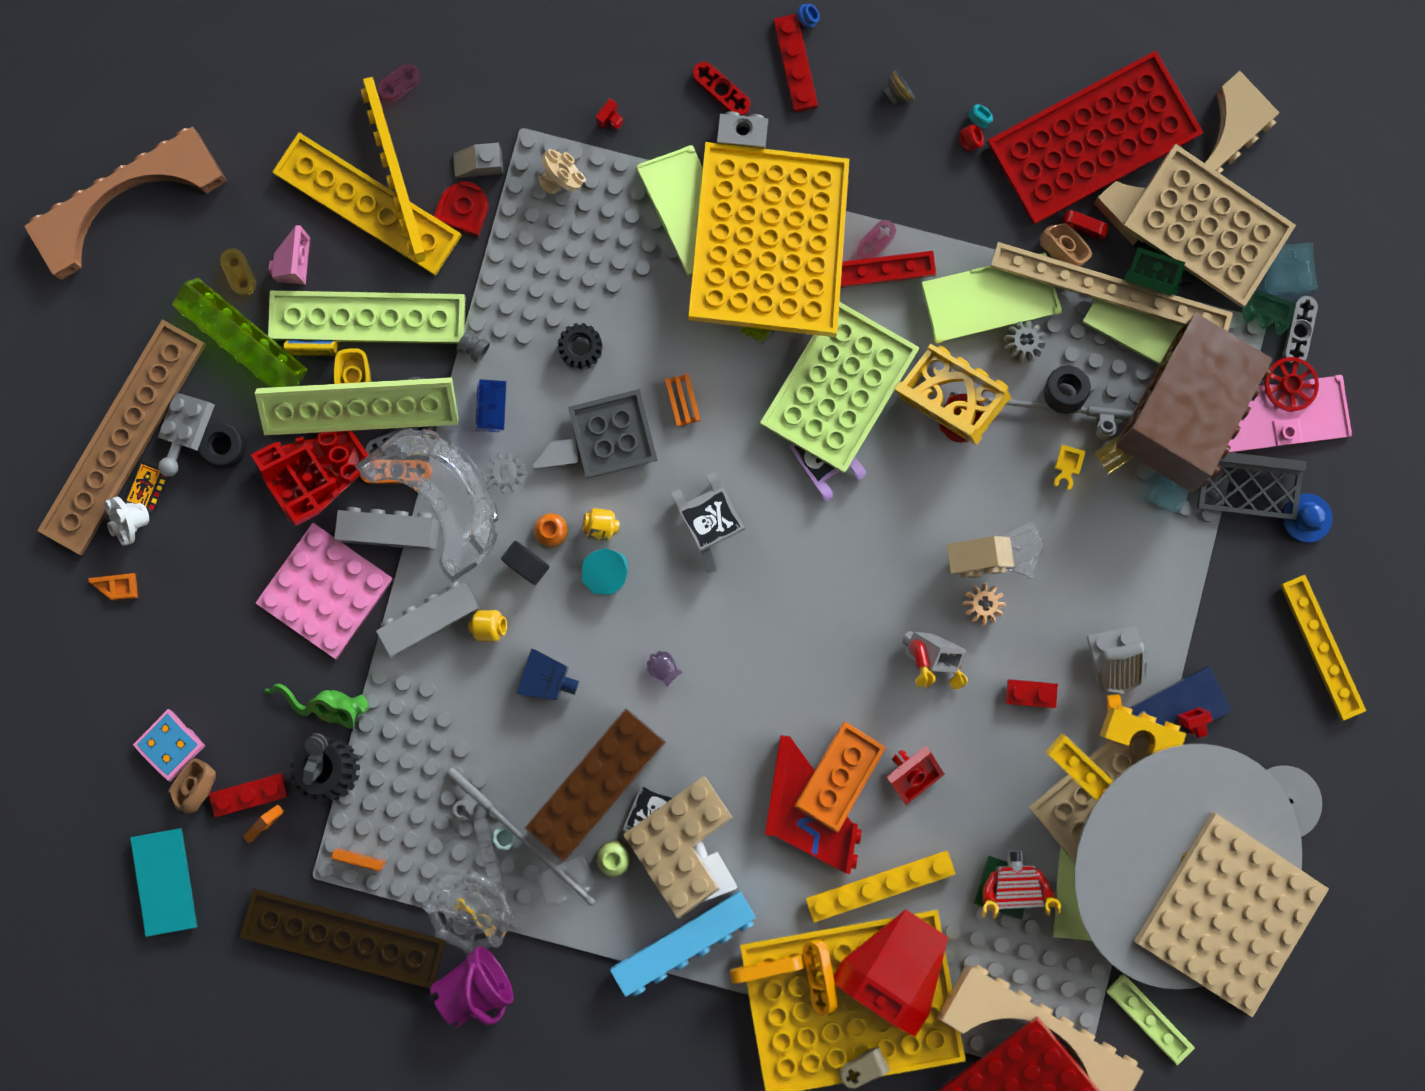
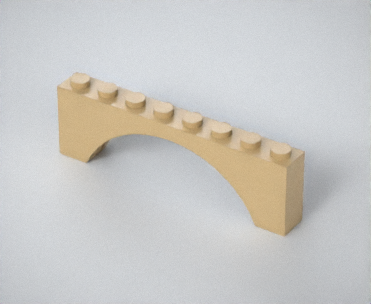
M1241 71L1226 82L1216 94L1220 107V129L1215 147L1205 164L1218 173L1223 171L1221 166L1224 163L1228 162L1231 164L1241 155L1239 150L1243 146L1247 148L1252 146L1259 139L1256 135L1261 130L1266 133L1276 124L1274 118L1279 114L1278 110ZM1115 181L1095 200L1094 205L1132 245L1138 240L1143 243L1142 240L1121 226L1146 188L1133 187Z
M975 964L974 968L969 965L964 967L936 1017L964 1034L973 1027L991 1020L1015 1018L1031 1021L1038 1016L1046 1027L1069 1048L1077 1064L1100 1091H1133L1144 1072L1136 1067L1138 1064L1136 1060L1127 1055H1124L1123 1058L1116 1055L1117 1049L1106 1042H1103L1102 1045L1094 1041L1096 1036L1084 1029L1081 1032L1072 1028L1073 1022L1063 1016H1060L1059 1019L1052 1016V1009L1042 1003H1039L1038 1006L1030 1002L1032 997L1020 990L1017 993L1008 989L1009 983L999 977L993 980L987 976L989 971Z

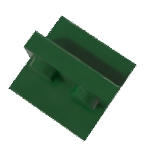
M1138 247L1131 269L1127 271L1124 280L1165 294L1177 295L1180 287L1178 284L1186 262Z

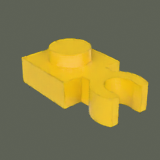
M1063 444L1060 446L1054 469L1061 472L1055 477L1053 487H1058L1059 481L1064 479L1067 482L1066 490H1071L1073 487L1071 475H1079L1086 451Z

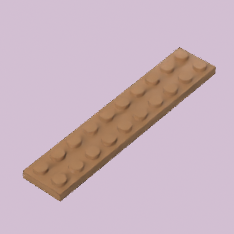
M163 319L161 320L37 530L38 532L79 555L84 554L107 515L104 501L117 497L167 413L171 401L176 393L180 391L207 344Z

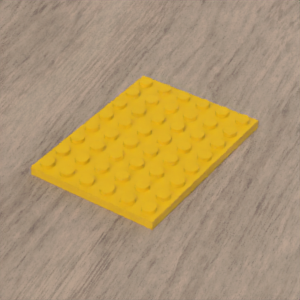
M711 142L705 143L688 321L836 337L849 159Z
M937 909L913 913L942 932ZM895 917L740 944L744 966L793 955H801L804 967L792 972L746 981L765 1091H803L842 1084L843 1082L839 1075L841 1067L845 1063L859 1057L862 1053L879 1046L890 1068V1071L883 1076L966 1061L961 1033L936 1018L952 990L946 952L929 1016L916 1037H913L852 998L836 985L835 989L838 1000L836 1011L824 1016L817 1014L812 1005L803 957V947L806 943L822 940L828 948L832 973L834 974L847 955ZM818 971L817 979L821 984H823L824 977L822 973ZM850 1069L848 1071L849 1076L846 1079L850 1078L851 1081H854L858 1071L854 1072Z

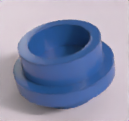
M803 4L798 8V20L803 26L812 28L819 21V12L814 5Z

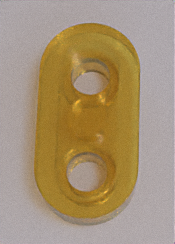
M234 248L224 251L221 255L220 263L232 290L240 296L250 295L256 288V280L245 255L240 250ZM233 259H238L236 266H231ZM248 281V285L245 288H241V282Z

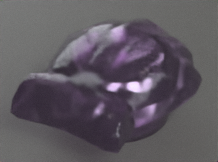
M657 651L656 654H650L647 661V671L652 677L663 681L666 687L682 674V671L677 668L673 657L668 652Z

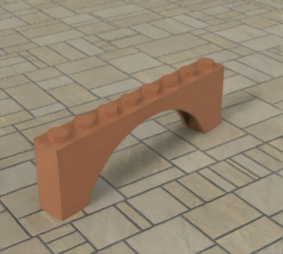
M193 127L180 130L176 137L171 140L158 143L155 149L149 153L138 155L134 159L135 161L127 166H119L110 176L97 179L93 182V186L88 189L75 192L71 199L64 203H57L51 207L49 212L30 219V223L24 227L55 277L62 280L82 268V247L92 221L110 200L129 188L148 182L173 181L193 186L208 194L227 182L200 135Z

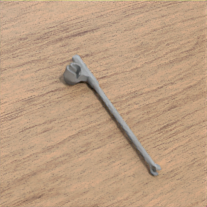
M951 392L950 396L958 395V393ZM989 398L984 403H992L995 398ZM1010 400L1005 404L1053 410L1046 403ZM1088 406L1087 408L1082 407L1075 413L1099 417L1096 436L1101 441H1109L1113 439L1117 431L1114 419L1129 420L1134 411Z
M452 767L446 775L467 793L466 797L456 802L452 808L453 816L457 820L468 821L472 818L475 808L480 805L486 812H490L575 890L590 906L595 904L596 901L592 897L587 895L493 807V804L456 769ZM463 807H465L467 815H461Z

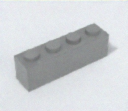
M346 507V511L338 510L334 540L342 543L436 550L440 521L432 518V514L418 513L416 517L408 516L409 513L405 511H394V514L391 515L385 514V510L370 509V513L361 512V508Z
M457 581L445 588L447 592L438 596L435 593L424 599L425 604L416 608L414 605L402 612L404 616L396 620L392 617L380 624L382 628L376 631L390 657L395 658L469 617L476 611L481 610L467 584L464 582L460 584Z

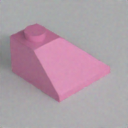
M296 225L275 251L274 259L269 263V274L272 275V278L277 283L306 285L310 237L301 226Z

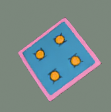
M169 709L133 744L143 757L170 782L205 747V744L197 735L187 728L176 714Z

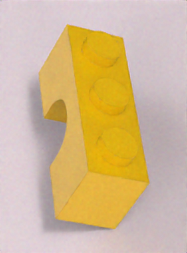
M1118 705L1117 709L1109 707L1100 732L1102 737L1129 746L1132 736L1140 730H1145L1150 738L1147 752L1151 754L1170 747L1183 745L1186 733L1179 731L1180 726L1167 721L1164 726L1155 723V717L1144 713L1141 714V717L1131 715L1133 710Z

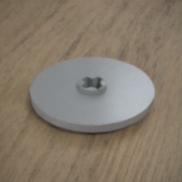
M1281 765L1266 769L1279 783L1290 800L1298 821L1301 837L1306 835L1315 827L1322 812V796L1318 785L1309 774L1293 766Z

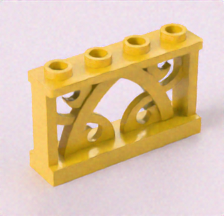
M930 344L927 347V351L904 381L899 382L894 390L902 401L977 446L982 439V434L1005 404L1012 399L1008 392L1009 387L1001 380L997 379L994 381L990 379L989 375L982 369L977 368L975 370L971 368L965 359L961 357L954 358L943 346L939 345L937 348ZM933 362L943 363L944 367L942 370H937L934 366L933 372L935 376L931 378L928 375V368ZM924 376L926 381L914 388L921 377ZM951 382H964L967 389L968 402L955 401L943 408L941 406L943 403V392L939 386ZM934 388L937 391V397L931 400L928 397L930 394H934L932 391ZM989 391L995 395V399L990 405H977V402L984 403L989 400V398L982 397L984 392ZM958 407L967 408L966 410L961 409L960 415L954 414V410ZM976 412H982V416L973 426Z

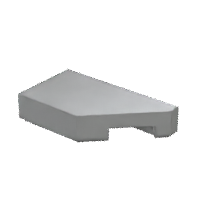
M576 439L551 442L533 464L534 470L579 464Z

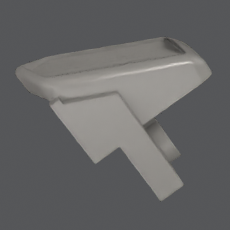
M1136 625L1087 636L1093 660L1092 667L1098 687L1103 686V689L1107 692L1126 694L1143 683L1144 677H1147L1145 648L1140 640Z

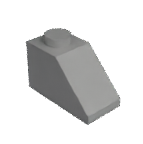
M499 143L476 144L453 153L455 178L503 174L502 150Z

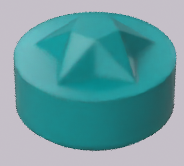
M974 105L968 113L970 120L980 128H987L993 121L991 112L982 105Z

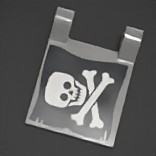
M715 471L706 475L712 488L711 491L689 502H686L680 489L671 493L700 551L745 530Z
M641 784L622 830L629 831L674 797Z

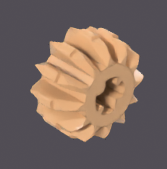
M983 583L980 591L979 587L974 585L972 586L974 594L971 592L965 593V596L971 601H964L962 605L970 606L971 608L965 612L966 616L972 613L975 614L971 620L973 623L979 617L981 625H986L987 618L991 623H995L996 618L993 614L999 617L1003 615L1002 611L997 609V607L1002 608L1006 604L997 600L1003 597V593L994 595L996 586H992L988 591L987 583ZM982 598H985V602L990 604L989 607L985 608L986 611L983 610L982 606L978 605V602L983 600Z

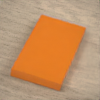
M842 722L794 807L831 831L838 833L886 747L849 723Z

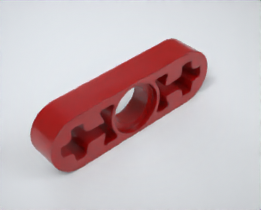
M700 62L694 67L693 78L695 83L728 112H737L740 116H746L749 113V98L708 62ZM700 70L703 72L708 70V76L713 80L711 87H709V79L706 77L699 78ZM719 84H724L728 87L729 91L726 95L720 96L716 94L715 87ZM732 93H735L733 99L737 103L744 102V110L741 108L735 109V102L730 99Z

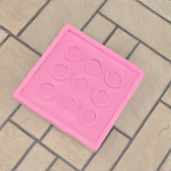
M312 523L256 601V604L327 654L338 659L394 578L342 542L334 540L332 535L315 523Z

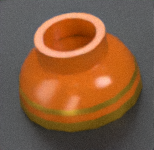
M547 513L538 518L533 531L534 537L539 544L544 547L554 548L564 543L568 537L569 529L567 522L562 516L555 513Z

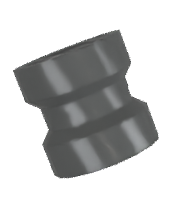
M467 330L460 339L456 350L462 354L470 355L471 360L479 363L488 351L490 342L485 339L479 340L476 337V333Z

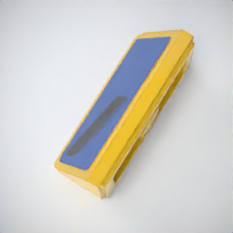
M287 340L284 344V349L289 355L336 356L338 342L334 340Z

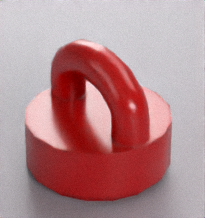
M972 124L960 131L959 142L965 151H972L983 146L984 136L981 129L977 125Z

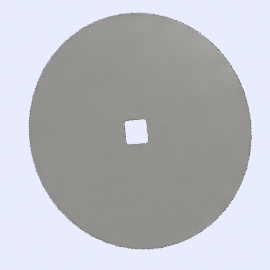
M1186 744L1158 751L1138 761L1118 776L1102 794L1087 819L1081 834L1075 861L1074 882L1079 913L1086 931L1100 953L1117 969L1137 981L1167 989L1202 987L1201 984L1135 943L1134 940L1179 867L1183 854L1188 852L1212 812L1218 814L1302 870V842L1294 809L1287 795L1273 776L1260 764L1244 754L1229 748L1209 744Z

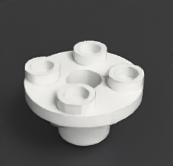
M113 497L104 501L105 510L110 518L107 526L111 536H117L123 546L132 544L135 541V532H137L138 528L149 523V513L146 507L141 503L125 504L119 497Z

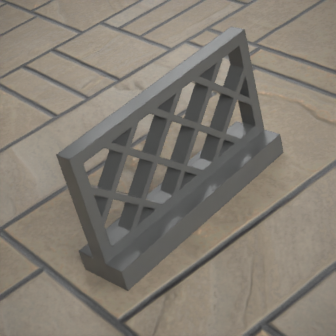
M1228 452L1223 460L1220 459L1218 463L1224 475L1215 482L1209 478L1210 486L1206 488V483L1203 488L1200 487L1197 508L1297 520L1303 471H1306L1307 461ZM1224 467H1231L1232 469L1227 472ZM1238 468L1243 469L1248 475V478L1239 485L1230 476ZM1249 470H1257V471H1256L1255 473L1251 474ZM1262 471L1268 472L1273 480L1262 488L1255 477ZM1273 472H1274V473H1281V474H1280L1278 477H1276V476L1273 474ZM1287 474L1296 475L1294 486L1287 491L1279 480ZM1227 477L1235 488L1224 496L1216 485ZM1252 480L1259 491L1248 499L1240 488ZM1276 483L1284 494L1275 501H1272L1265 491ZM1213 488L1221 499L1213 505L1204 504L1205 494ZM1236 491L1245 500L1238 508L1232 507L1227 500ZM1261 494L1270 504L1262 511L1257 510L1251 503ZM1285 497L1292 503L1290 514L1281 513L1276 506ZM1222 502H1224V503L1227 505V507H1226V506H1218V505H1220ZM1249 505L1251 509H1243V508H1244L1245 506ZM1273 508L1276 512H1269L1268 510Z

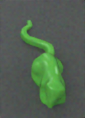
M275 684L271 689H265V693L272 695L275 691L281 692L292 709L302 716H307L314 712L320 719L326 722H336L350 729L354 727L355 718L364 715L369 709L368 700L364 695L351 698L339 691L324 690L304 706L298 703L293 693L282 684Z

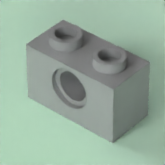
M737 112L720 114L717 143L765 149L768 118H764L760 114L740 116ZM745 127L749 130V133L741 136L736 131L738 128Z

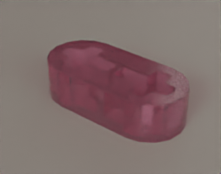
M410 63L401 65L382 79L378 85V91L382 99L387 102H394L417 86L420 82V73L417 67ZM407 71H408L410 74L413 73V74H412V75H413V79H412V80H409L408 78L405 79V74H404V73L407 72ZM388 85H389L391 88L394 87V88H393L394 93H393V94H390L389 92L385 93V92H386L385 87L388 86Z
M889 220L878 222L858 244L857 254L860 259L877 257L894 239L896 235L895 225ZM888 227L890 229V236L884 235L879 240L877 237L880 235V228L886 229ZM874 241L876 244L872 249L873 254L870 252L864 254L863 245L869 246Z

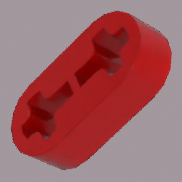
M1067 210L1062 220V224L1067 223L1075 231L1100 240L1105 239L1109 229L1106 223L1072 210Z

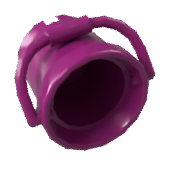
M478 946L466 956L464 962L431 985V995L437 991L439 999L434 1001L438 1011L448 1024L451 1025L456 1021L455 1028L472 1019H476L484 1025L495 1024L504 1015L506 1007L513 1002V990L505 971L494 955L482 946ZM494 1008L499 1009L498 1013L492 1018L486 1014V1012Z

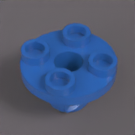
M1314 494L1300 495L1297 520L1282 518L1287 535L1303 543H1311L1322 539L1329 532L1333 521L1332 511L1327 502ZM1290 501L1286 503L1283 513L1290 514L1292 505Z

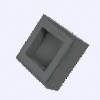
M711 548L700 551L706 572L716 571L717 568Z

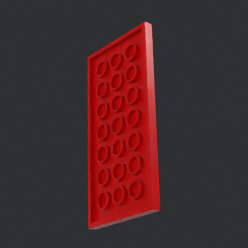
M1154 51L990 138L987 144L1033 225H1036L1168 154L1173 145L1177 144L1181 147L1202 136L1204 132L1157 51Z

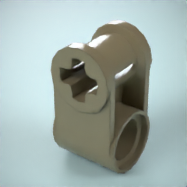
M879 1046L845 1063L841 1067L839 1075L847 1087L857 1088L885 1075L890 1071V1068ZM850 1069L854 1072L858 1071L854 1081H851L850 1078L846 1079L849 1076L848 1071Z

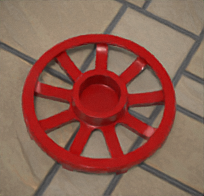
M1286 357L1271 365V371L1264 381V391L1276 408L1296 412L1307 408L1313 403L1319 391V380L1316 371L1308 362L1296 357ZM1294 361L1291 374L1287 372L1284 362ZM1299 363L1308 368L1300 376L1296 374ZM1278 365L1284 375L1283 378L1272 373ZM1312 373L1315 384L1303 383L1302 379ZM1270 378L1279 381L1281 385L1270 388ZM1302 388L1314 389L1310 399L1301 391ZM1283 390L1282 395L1277 401L1271 392ZM1288 394L1290 395L1291 407L1282 404ZM1295 394H1298L1306 403L1296 406Z

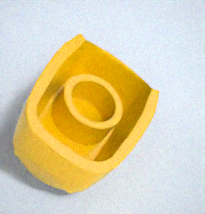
M344 349L337 353L334 364L335 384L371 382L369 363L363 350Z

